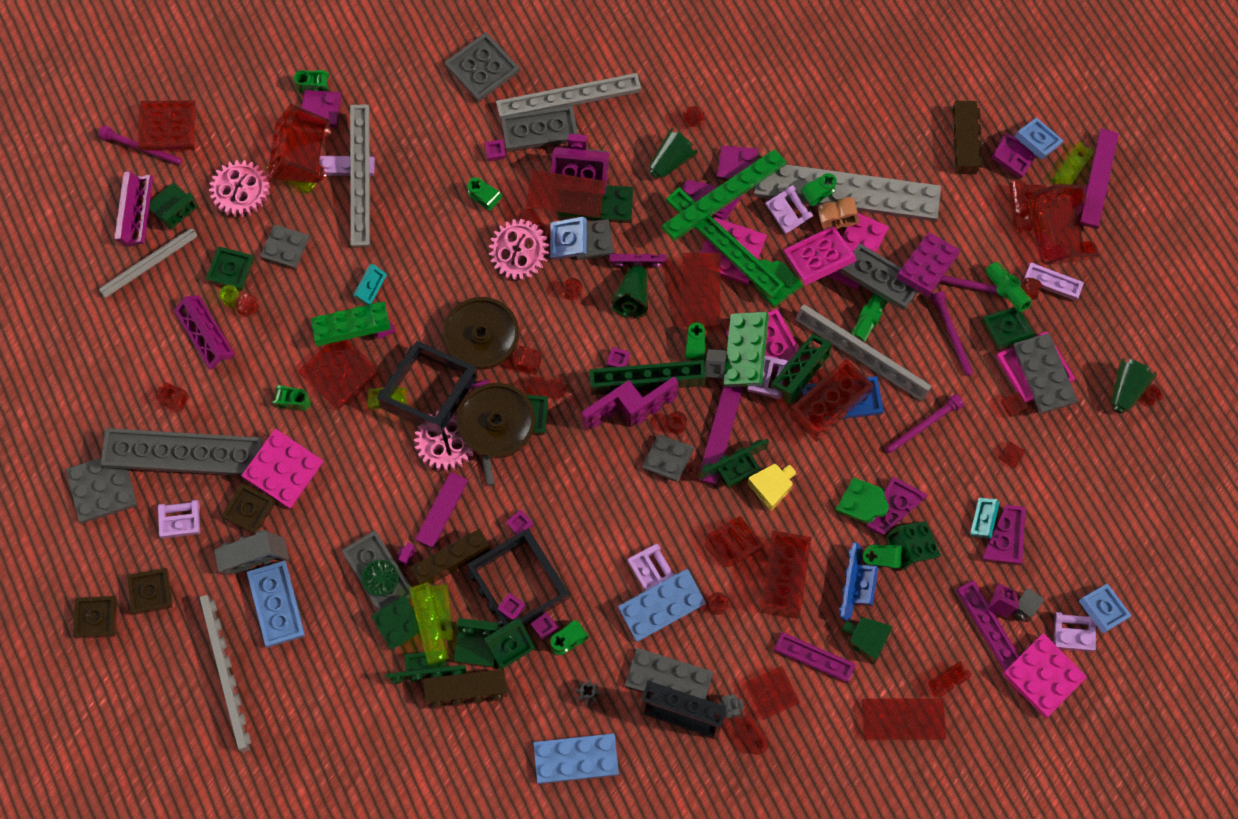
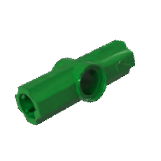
M994 262L986 268V274L997 286L998 294L1008 299L1019 312H1023L1032 305V299L1020 287V280L1014 275L1009 274L999 262Z
M874 293L868 304L862 309L858 322L851 334L865 343L873 327L877 326L888 301Z

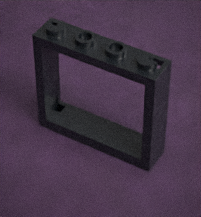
M416 341L413 347L411 346L408 349L405 359L399 362L395 374L389 377L386 387L379 392L377 397L379 407L441 435L478 378L477 367ZM419 355L463 374L435 418L391 398Z
M529 528L467 564L469 569L467 575L472 582H477L479 587L476 589L482 599L486 597L489 604H487V607L492 615L496 613L499 618L497 623L500 628L509 624L505 615L498 611L497 608L499 606L479 575L478 570L525 542L558 593V596L520 618L522 624L525 626L570 598L568 590Z
M647 681L641 699L640 714L717 740L727 707ZM647 705L653 707L651 713L645 711ZM710 727L716 728L715 734L709 733Z

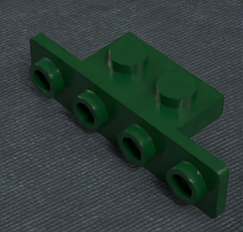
M768 438L763 441L759 439L746 449L742 447L731 456H723L715 464L709 463L705 465L700 473V479L703 480L718 473L726 488H730L760 472L761 468L753 455L767 449L769 444Z
M445 650L405 654L406 672L385 674V680L390 682V684H400L402 680L419 682L422 681V678L427 677L434 678L467 673V668L465 665L446 667Z

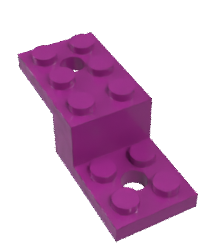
M673 377L642 398L628 380L582 411V425L586 430L594 429L606 417L611 418L614 416L617 410H619L631 427L635 424L640 425L646 420L648 415L658 413L663 405L666 403L671 404L677 399L679 382Z

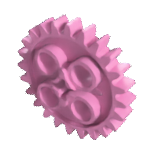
M236 160L235 165L229 162V167L227 168L222 165V172L216 170L218 176H212L214 182L209 183L211 186L209 192L215 207H219L220 212L225 210L227 216L232 212L234 217L237 216V213H240L241 217H243L244 212H247L250 216V210L253 209L255 212H258L256 207H263L261 201H267L265 195H270L268 190L270 185L264 170L260 171L259 165L254 167L253 162L247 165L245 160L242 164H239L238 160Z
M513 219L512 225L506 221V228L500 225L501 232L495 231L494 233L497 237L491 238L494 245H489L493 249L489 255L494 256L491 262L497 263L494 268L497 270L501 269L500 274L504 275L506 273L507 278L512 276L515 280L518 277L525 280V274L531 278V272L538 274L537 267L543 268L541 261H547L543 255L549 254L548 251L544 250L549 244L543 243L547 239L546 236H541L543 230H537L538 225H532L530 221L525 223L523 219H520L519 224L517 220ZM516 233L517 239L516 241L512 242L511 236L512 234ZM533 240V246L528 249V241ZM517 247L521 248L520 252L516 251ZM509 250L510 257L505 260L504 254ZM526 257L527 263L521 266V259Z
M455 413L444 429L452 453L451 456L447 453L442 433L432 438L429 436L432 432L420 426L418 428L421 432H415L416 437H418L414 439L415 444H417L415 449L419 452V458L424 457V464L430 461V468L436 465L437 471L444 467L445 472H447L449 466L455 470L456 464L463 467L461 461L464 460L468 463L467 455H474L460 436ZM451 426L457 427V430L454 432L448 431ZM455 444H462L460 449H453ZM437 449L444 450L441 455L434 454Z

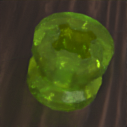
M226 285L220 290V298L226 307L233 308L239 305L241 296L235 286Z

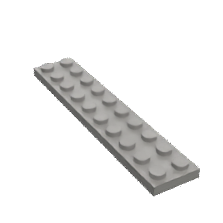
M785 165L755 186L754 197L772 199L793 185L802 203L809 204L800 191L802 187L826 173H831L837 179L835 191L832 195L816 204L818 206L826 202H837L842 198L854 197L857 211L937 222L941 192L940 185ZM789 195L785 197L786 201L793 202Z

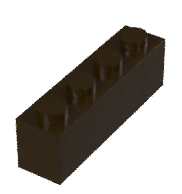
M955 101L952 108L955 174H977L979 168H982L983 159L979 156V151L982 149V141L979 140L981 124H978L980 108H977V101Z
M479 528L410 568L421 589H424L491 551L490 545Z
M504 669L424 679L425 702L432 709L442 708L444 704L461 706L463 702L471 701L472 704L483 703L485 699L502 701L504 700L503 697H508Z

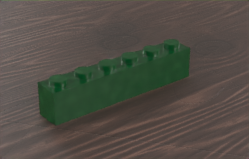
M704 360L589 369L591 395L609 394L628 380L637 391L655 390L673 377L679 382L678 388L705 386L706 382Z

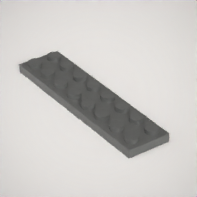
M106 428L101 466L105 468L241 476L262 448L263 438Z

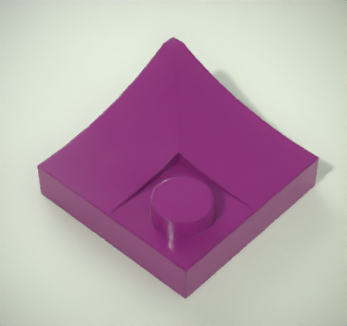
M305 90L299 120L319 126L337 128L342 98L341 92Z
M1005 133L1002 135L991 159L1021 179L1036 155L1016 137Z
M721 146L717 178L728 181L756 162L758 148Z

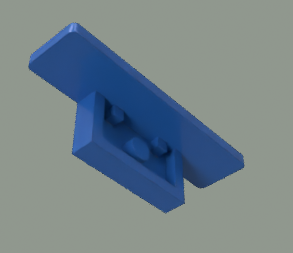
M853 542L852 548L849 550L850 562L849 567L846 569V586L843 587L842 591L844 597L843 604L839 609L840 618L845 622L846 620L851 622L854 605L873 606L879 569L873 565H861L863 548Z

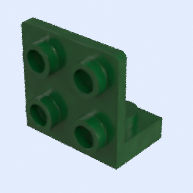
M173 182L150 201L149 210L172 230L199 206L190 192L186 194Z
M926 521L901 525L884 535L888 545L902 547L899 571L906 570L917 562L936 559L941 556Z
M458 618L457 626L459 632L454 662L493 667L495 658L484 638L499 630V624Z

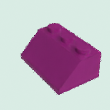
M555 147L552 153L550 189L605 194L610 152Z

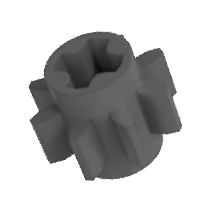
M590 679L585 684L579 682L581 689L575 690L577 694H581L578 701L584 700L586 706L591 701L597 703L595 696L601 695L600 691L595 690L598 687V683L593 685ZM587 689L588 691H590L592 689V695H584V690Z
M737 695L722 697L723 702L719 703L727 707L726 718L738 717L741 715L740 711L744 710L743 700L737 699Z

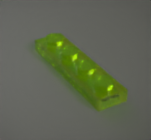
M427 582L409 588L428 664L432 665L449 659L430 583Z

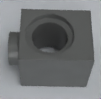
M708 349L705 367L706 377L724 378L727 351Z
M1027 588L1018 600L1019 607L1013 612L1014 616L1021 621L1029 622L1045 599Z

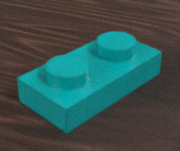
M369 264L353 296L365 305L372 304L387 274L376 265Z
M978 499L970 533L973 537H992L1000 503L997 499Z

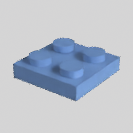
M1037 117L1020 129L1014 136L1041 160L1061 146L1064 141Z
M579 217L551 222V259L556 260L586 254V218Z
M1108 583L1079 600L1103 634L1132 616Z

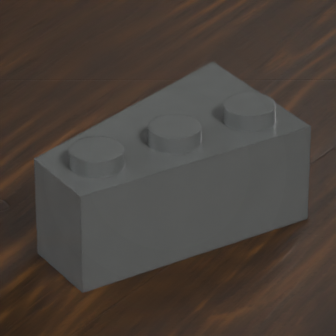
M267 530L258 531L256 535L251 537H241L238 539L239 541L234 543H224L220 548L214 550L218 572L226 575L252 570V566L260 563L268 566L271 565L272 560H289L285 538L270 533Z

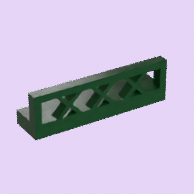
M812 333L771 383L772 388L784 393L785 403L791 405L830 357L831 342ZM814 341L821 346L811 349L810 344ZM802 355H810L809 360H800ZM791 368H800L799 373H790ZM789 380L790 384L786 388L779 384L780 381Z

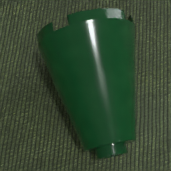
M671 128L648 166L650 169L649 173L655 179L658 177L663 179L696 156L698 150L695 149L693 151L691 148L693 144L679 131L674 133V128Z
M636 265L629 268L611 299L612 310L622 317L628 318V315L634 316V319H638L647 314V271L642 266Z
M1122 358L1119 363L1111 400L1113 410L1121 414L1129 412L1155 380L1157 373L1154 371L1152 374L1149 372L1150 367L1131 359L1129 362H1125V358Z

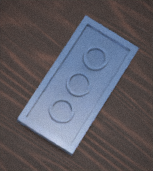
M286 561L248 571L247 575L265 646L268 648L305 637Z
M684 569L617 607L635 641L638 642L706 603L689 570Z
M615 733L534 742L537 784L619 775Z

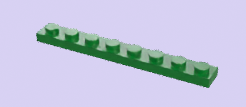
M775 149L664 223L662 230L674 242L784 167L787 161Z
M680 187L666 198V203L678 214L695 203ZM712 217L694 227L770 299H773L785 287L782 281Z

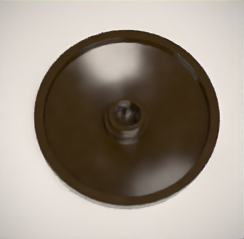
M474 297L459 303L450 311L443 326V339L449 355L477 367V370H487L501 365L513 354L519 340V327L514 313L504 303L489 297Z
M489 383L477 387L465 397L458 411L457 424L462 440L473 452L487 458H504L517 453L529 442L534 432L535 414L530 400L521 390L505 383Z

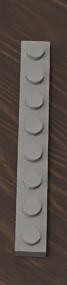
M634 73L498 100L496 103L501 120V116L573 106L641 92L638 74Z
M369 104L350 105L351 247H370Z
M805 304L800 308L795 319L797 322L831 342L918 400L923 401L932 387L931 385Z
M208 595L200 597L238 750L243 753L250 751L249 744L252 742L249 732H245L244 725L247 724L244 713H240L239 706L242 705L240 696L235 694L234 687L237 684L234 675L230 674L229 668L232 667L230 657L225 655L224 649L227 648L225 638L220 635L219 630H222L220 619H216L215 616L217 606L215 600H211Z

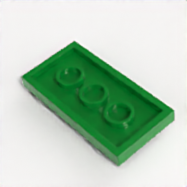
M385 301L311 318L316 347L391 330Z
M767 312L731 314L723 383L725 387L762 386L769 320Z

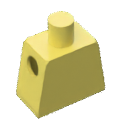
M773 464L750 476L747 484L766 507L772 511L792 489L793 484L789 479L796 475V472L791 465L781 470L776 464Z

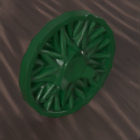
M386 560L370 562L362 573V584L365 590L374 596L390 594L399 582V574L396 567Z

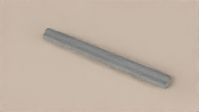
M189 228L99 289L101 294L107 297L195 239L197 237L196 232Z

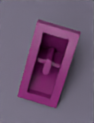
M998 583L988 609L1007 618L1019 607L1017 593Z

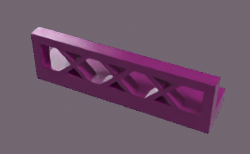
M130 171L124 172L115 240L126 247L144 244L153 176L151 175L138 177ZM141 182H146L145 187L140 190ZM143 197V203L138 207V201ZM141 214V219L136 224V218ZM139 231L138 239H133V235Z
M185 296L174 309V312L207 367L214 369L221 360L232 359L235 353L201 297ZM184 307L187 309V317L182 312ZM192 321L196 324V332L192 329ZM201 336L205 339V347L201 344ZM210 351L215 355L213 361L210 359Z

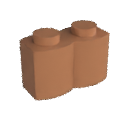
M846 197L837 202H826L818 206L823 231L832 226L837 230L841 227H850L860 222L854 197Z

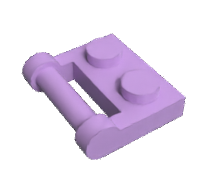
M793 185L765 203L784 234H787L813 217L811 211L808 212L795 192L796 189ZM788 195L802 214L801 218L798 219L786 201L785 197Z
M765 356L762 386H748L747 391L781 399L782 392L768 388L773 365L779 367L778 376L789 361Z
M199 500L174 505L159 504V537L162 539L200 534ZM192 510V514L166 517L167 513Z
M655 544L628 559V563L644 591L676 574L672 572L660 552L659 544ZM650 555H654L665 577H660L649 558Z
M1055 612L1054 644L1059 649L1096 651L1095 622L1090 616L1063 615L1060 612ZM1062 623L1088 625V630L1062 628Z

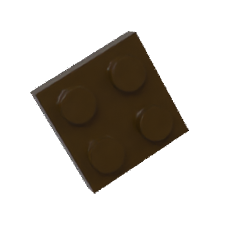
M241 483L221 517L256 535V532L262 527L276 501Z
M167 568L127 575L131 613L133 615L173 608Z
M117 597L75 598L73 637L75 639L115 637Z

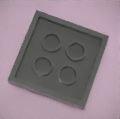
M487 32L444 62L445 67L478 102L520 72V67Z
M102 458L66 469L78 519L81 524L138 506L129 469L102 467Z

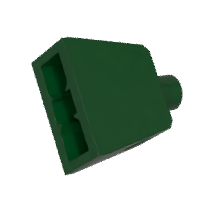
M861 617L858 625L846 620L841 631L852 636L848 643L850 648L875 664L893 626Z

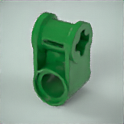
M300 70L294 74L296 90L304 94L305 90L329 91L327 86L329 73L327 71Z
M826 173L816 180L807 183L800 191L808 203L814 206L834 193L837 179L833 174Z
M471 178L467 183L469 197L488 211H492L503 197L497 189L491 187L480 178Z
M696 322L689 326L685 359L705 360V327L701 323Z
M283 385L275 387L277 392L275 400L272 401L273 407L305 411L310 407L311 400L305 390ZM304 397L302 402H297L299 398Z
M869 545L863 552V560L869 565L898 568L901 567L902 547L898 545ZM871 551H874V554L877 555L874 559L871 558V555H868Z
M574 620L552 636L551 650L555 655H564L574 647L585 642L589 635L579 621ZM556 642L563 643V646H556Z

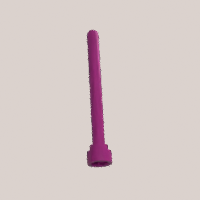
M103 125L100 128L98 138L101 140H114L177 165H180L182 162L179 157L118 135L108 126Z
M946 275L940 280L943 283L998 295L996 286Z
M944 291L936 292L930 296L931 302L938 307L965 374L971 376L973 373L945 306V300L947 299Z
M957 394L952 395L944 407L888 445L886 452L892 453L951 410L958 411L964 407L962 399Z

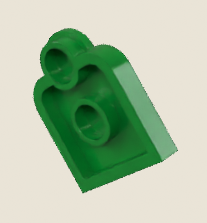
M760 260L767 269L785 284V287L773 299H770L754 284V287L773 308L802 288L803 284L783 262L774 261L771 263L769 260Z
M853 477L836 508V512L861 523L868 524L873 522L876 517L885 516L889 510V504L886 501L882 488Z

